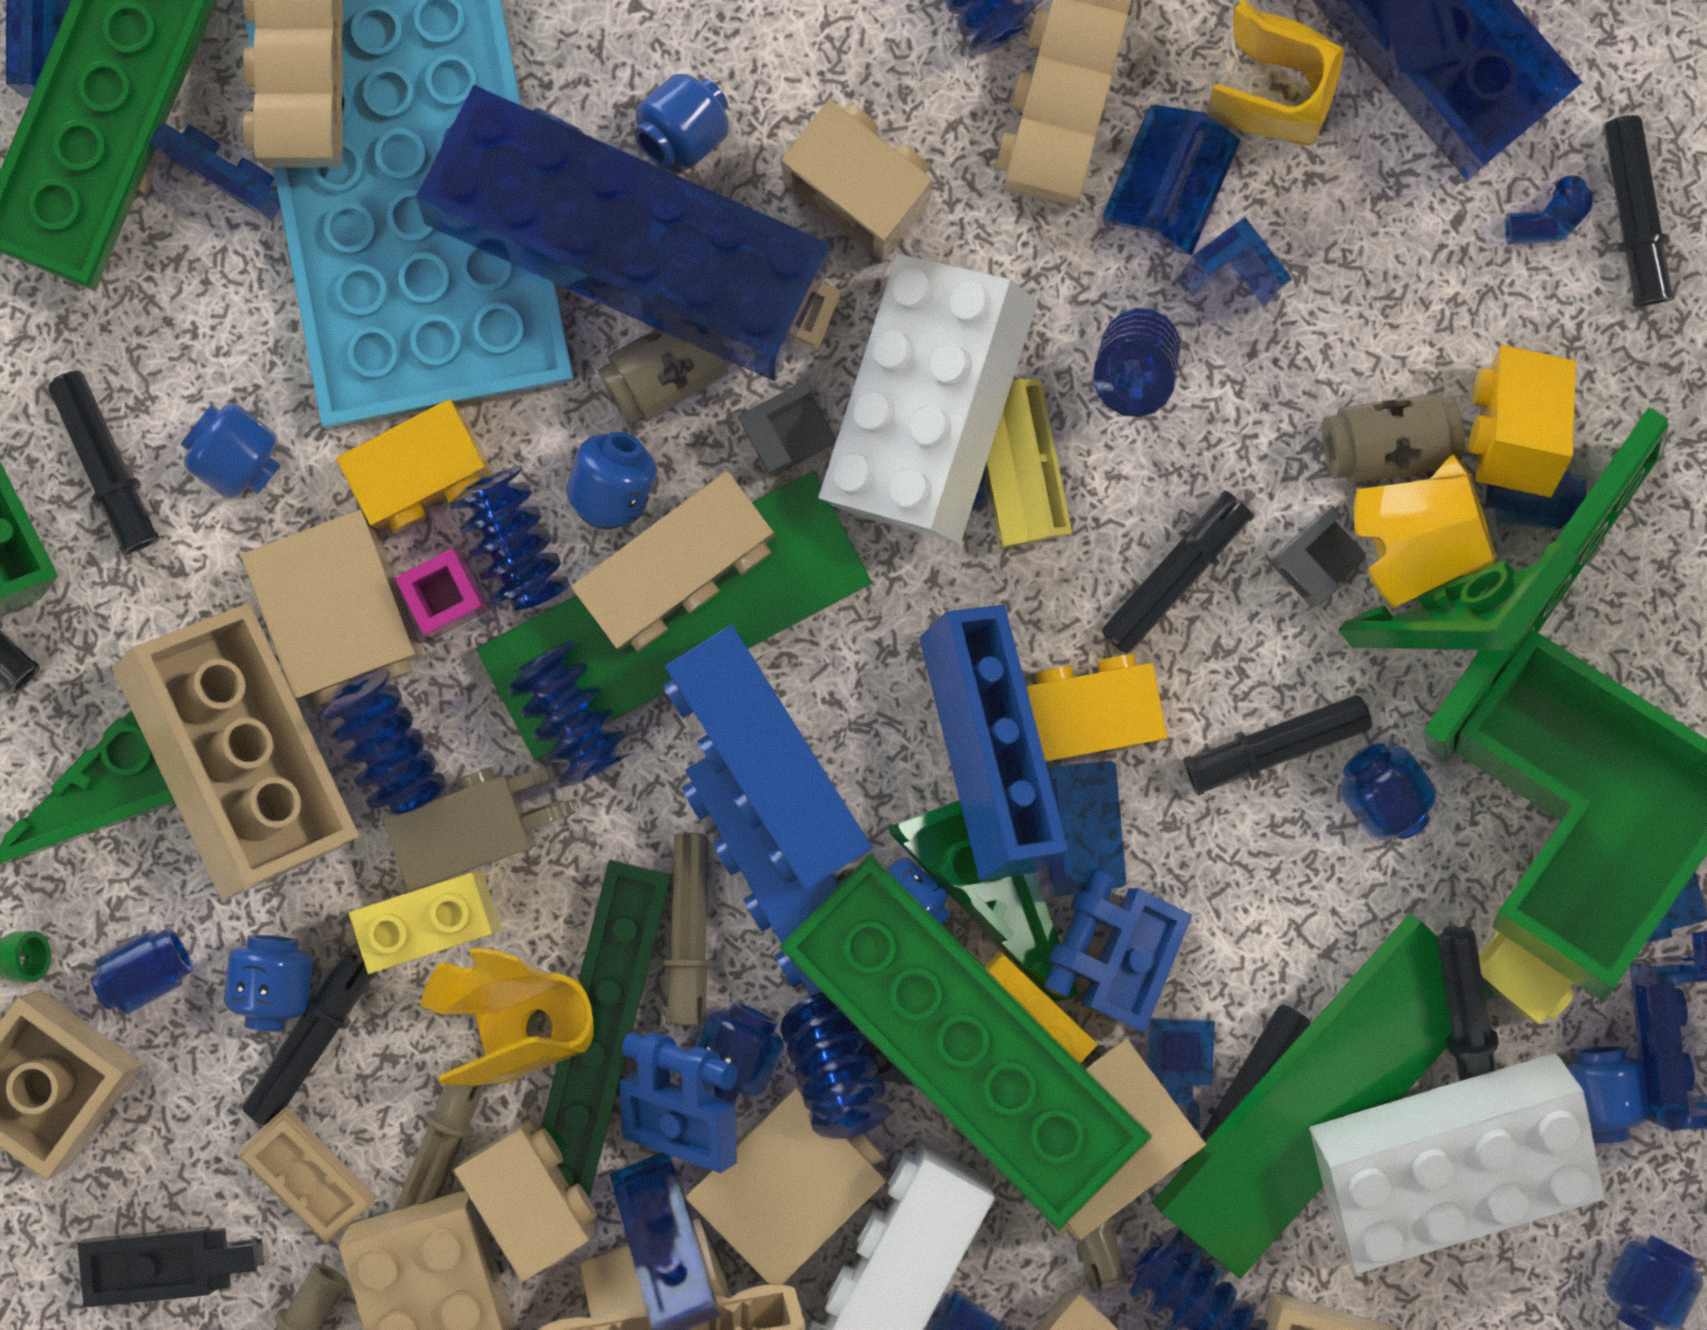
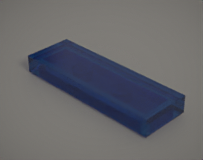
M661 1152L609 1174L652 1330H689L720 1317V1310L674 1158Z

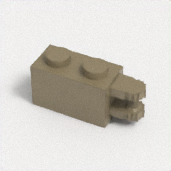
M558 762L516 777H512L510 774L496 778L492 767L456 779L459 792L435 800L432 789H428L395 801L399 813L382 820L407 891L419 889L533 848L537 845L531 829L575 814L576 812L571 800H559L543 806L540 811L526 815L518 794L519 791L530 787L539 788L555 782L556 778L563 776Z

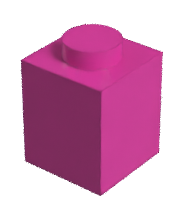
M453 548L394 577L423 636L437 638L492 610L464 554Z

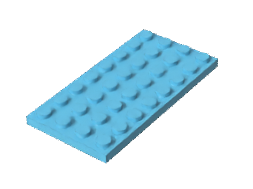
M344 0L342 35V167H273L322 427L331 429L424 411L448 399H451L456 404L574 382L575 378L502 0ZM245 17L250 47H254L255 23H248Z

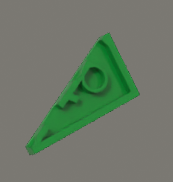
M1556 541L1546 545L1543 557L1537 564L1514 572L1507 560L1488 566L1474 575L1458 577L1419 595L1418 600L1422 606L1392 616L1386 606L1382 605L1366 611L1352 620L1345 621L1338 630L1352 648L1509 651L1512 646L1525 636L1529 623L1578 560L1565 541Z
M132 710L124 718L118 717L104 732L103 739L97 746L86 750L50 787L53 791L27 818H20L4 835L0 845V865H6L175 804Z
M960 800L888 826L891 836L932 878L947 890L948 894L1054 1002L1079 995L1075 981L1068 998L1058 996L1044 989L1052 965L1047 961L1054 944L1061 943L1036 874L1030 873L980 882Z

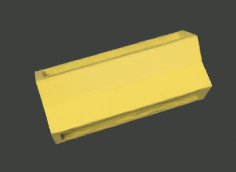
M1042 379L1012 381L985 466L1001 549L1072 534Z

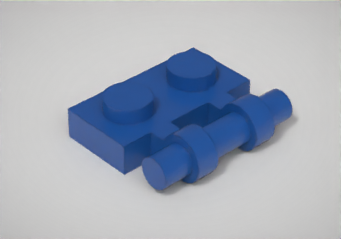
M1092 870L1084 891H1076L1069 909L1074 912L1063 942L1062 944H1054L1047 962L1052 965L1044 989L1058 996L1068 998L1075 978L1079 976L1090 982L1080 1006L1134 1032L1145 1033L1192 914L1139 888H1128L1123 903L1119 907L1108 901L1116 879L1104 872ZM1098 923L1112 929L1099 961L1086 955Z
M635 1032L629 1033L623 1041L622 1051L626 1057L637 1060L638 1072L636 1071L619 1081L622 1139L718 1173H722L737 1164L735 1104L715 1098L714 1086L725 1090L733 1087L737 1080V1067L731 1063L721 1061L720 1055L715 1051L699 1046L687 1050L678 1047L673 1038L656 1032L649 1033L646 1036ZM670 1071L682 1075V1086L670 1083Z

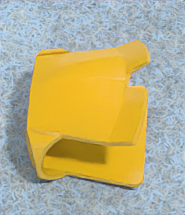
M1238 0L1240 4H1237L1233 9V35L1236 44L1257 61L1299 70L1306 76L1310 84L1311 97L1299 106L1288 107L1224 85L1214 84L1206 116L1242 132L1282 139L1300 145H1313L1335 93L1342 68L1344 49L1332 43L1322 33L1303 23L1285 16L1257 10L1249 0Z
M1452 454L1442 464L1431 479L1356 490L1354 502L1355 533L1361 537H1373L1379 560L1368 568V574L1381 596L1392 608L1410 601L1458 576L1474 575L1486 567L1496 564L1499 555L1496 553L1473 479L1474 474H1471L1455 454Z
M471 948L469 951L475 962L474 966L461 968L448 962H441L426 982L420 1006L441 1015L475 1014L485 1056L438 1076L439 1084L476 1086L512 1083L577 1054L585 1053L591 1045L594 1021L591 1004L583 986L573 977L556 972L549 973L526 965L518 957L498 950ZM542 1010L549 1016L552 1023L550 1038L539 1036L527 1037V1022L534 1012Z

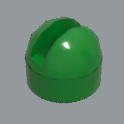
M16 931L0 939V975L4 979L13 982H37L46 975L51 962V949L48 940L42 933L38 931ZM20 956L25 957L23 966H21Z

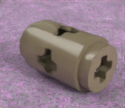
M706 306L696 313L692 308H689L658 326L648 335L641 336L608 355L610 363L597 371L618 410L627 423L632 424L640 418H643L645 422L650 421L679 404L688 396L698 393L729 374L727 367L738 362L739 357L723 325L712 309ZM672 352L673 356L678 360H683L687 357L691 360L693 367L684 376L660 383L657 375L665 369L661 359L665 354Z
M1435 393L1341 407L1338 409L1337 415L1324 417L1322 423L1323 450L1329 473L1333 479L1346 477L1350 483L1435 471L1452 454L1457 455L1459 459H1462L1464 454L1465 436L1460 409L1452 397L1441 399ZM1391 415H1392V416H1399V415H1400L1401 418H1399V419L1391 418ZM1407 438L1409 445H1397L1396 440ZM1386 454H1394L1397 465L1403 467H1396L1394 461L1385 462Z

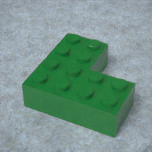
M1532 630L1460 731L1455 753L1561 821L1499 909L1492 928L1605 1003L1707 855V739L1540 633Z

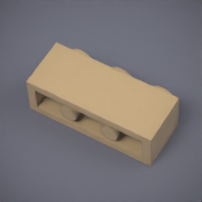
M726 470L571 585V588L617 649L623 651L632 644L635 650L640 652L669 630L663 620L679 608L684 606L687 612L691 614L714 598L720 592L714 583L733 568H736L742 576L770 556L772 552L766 544L775 538V534L729 471Z

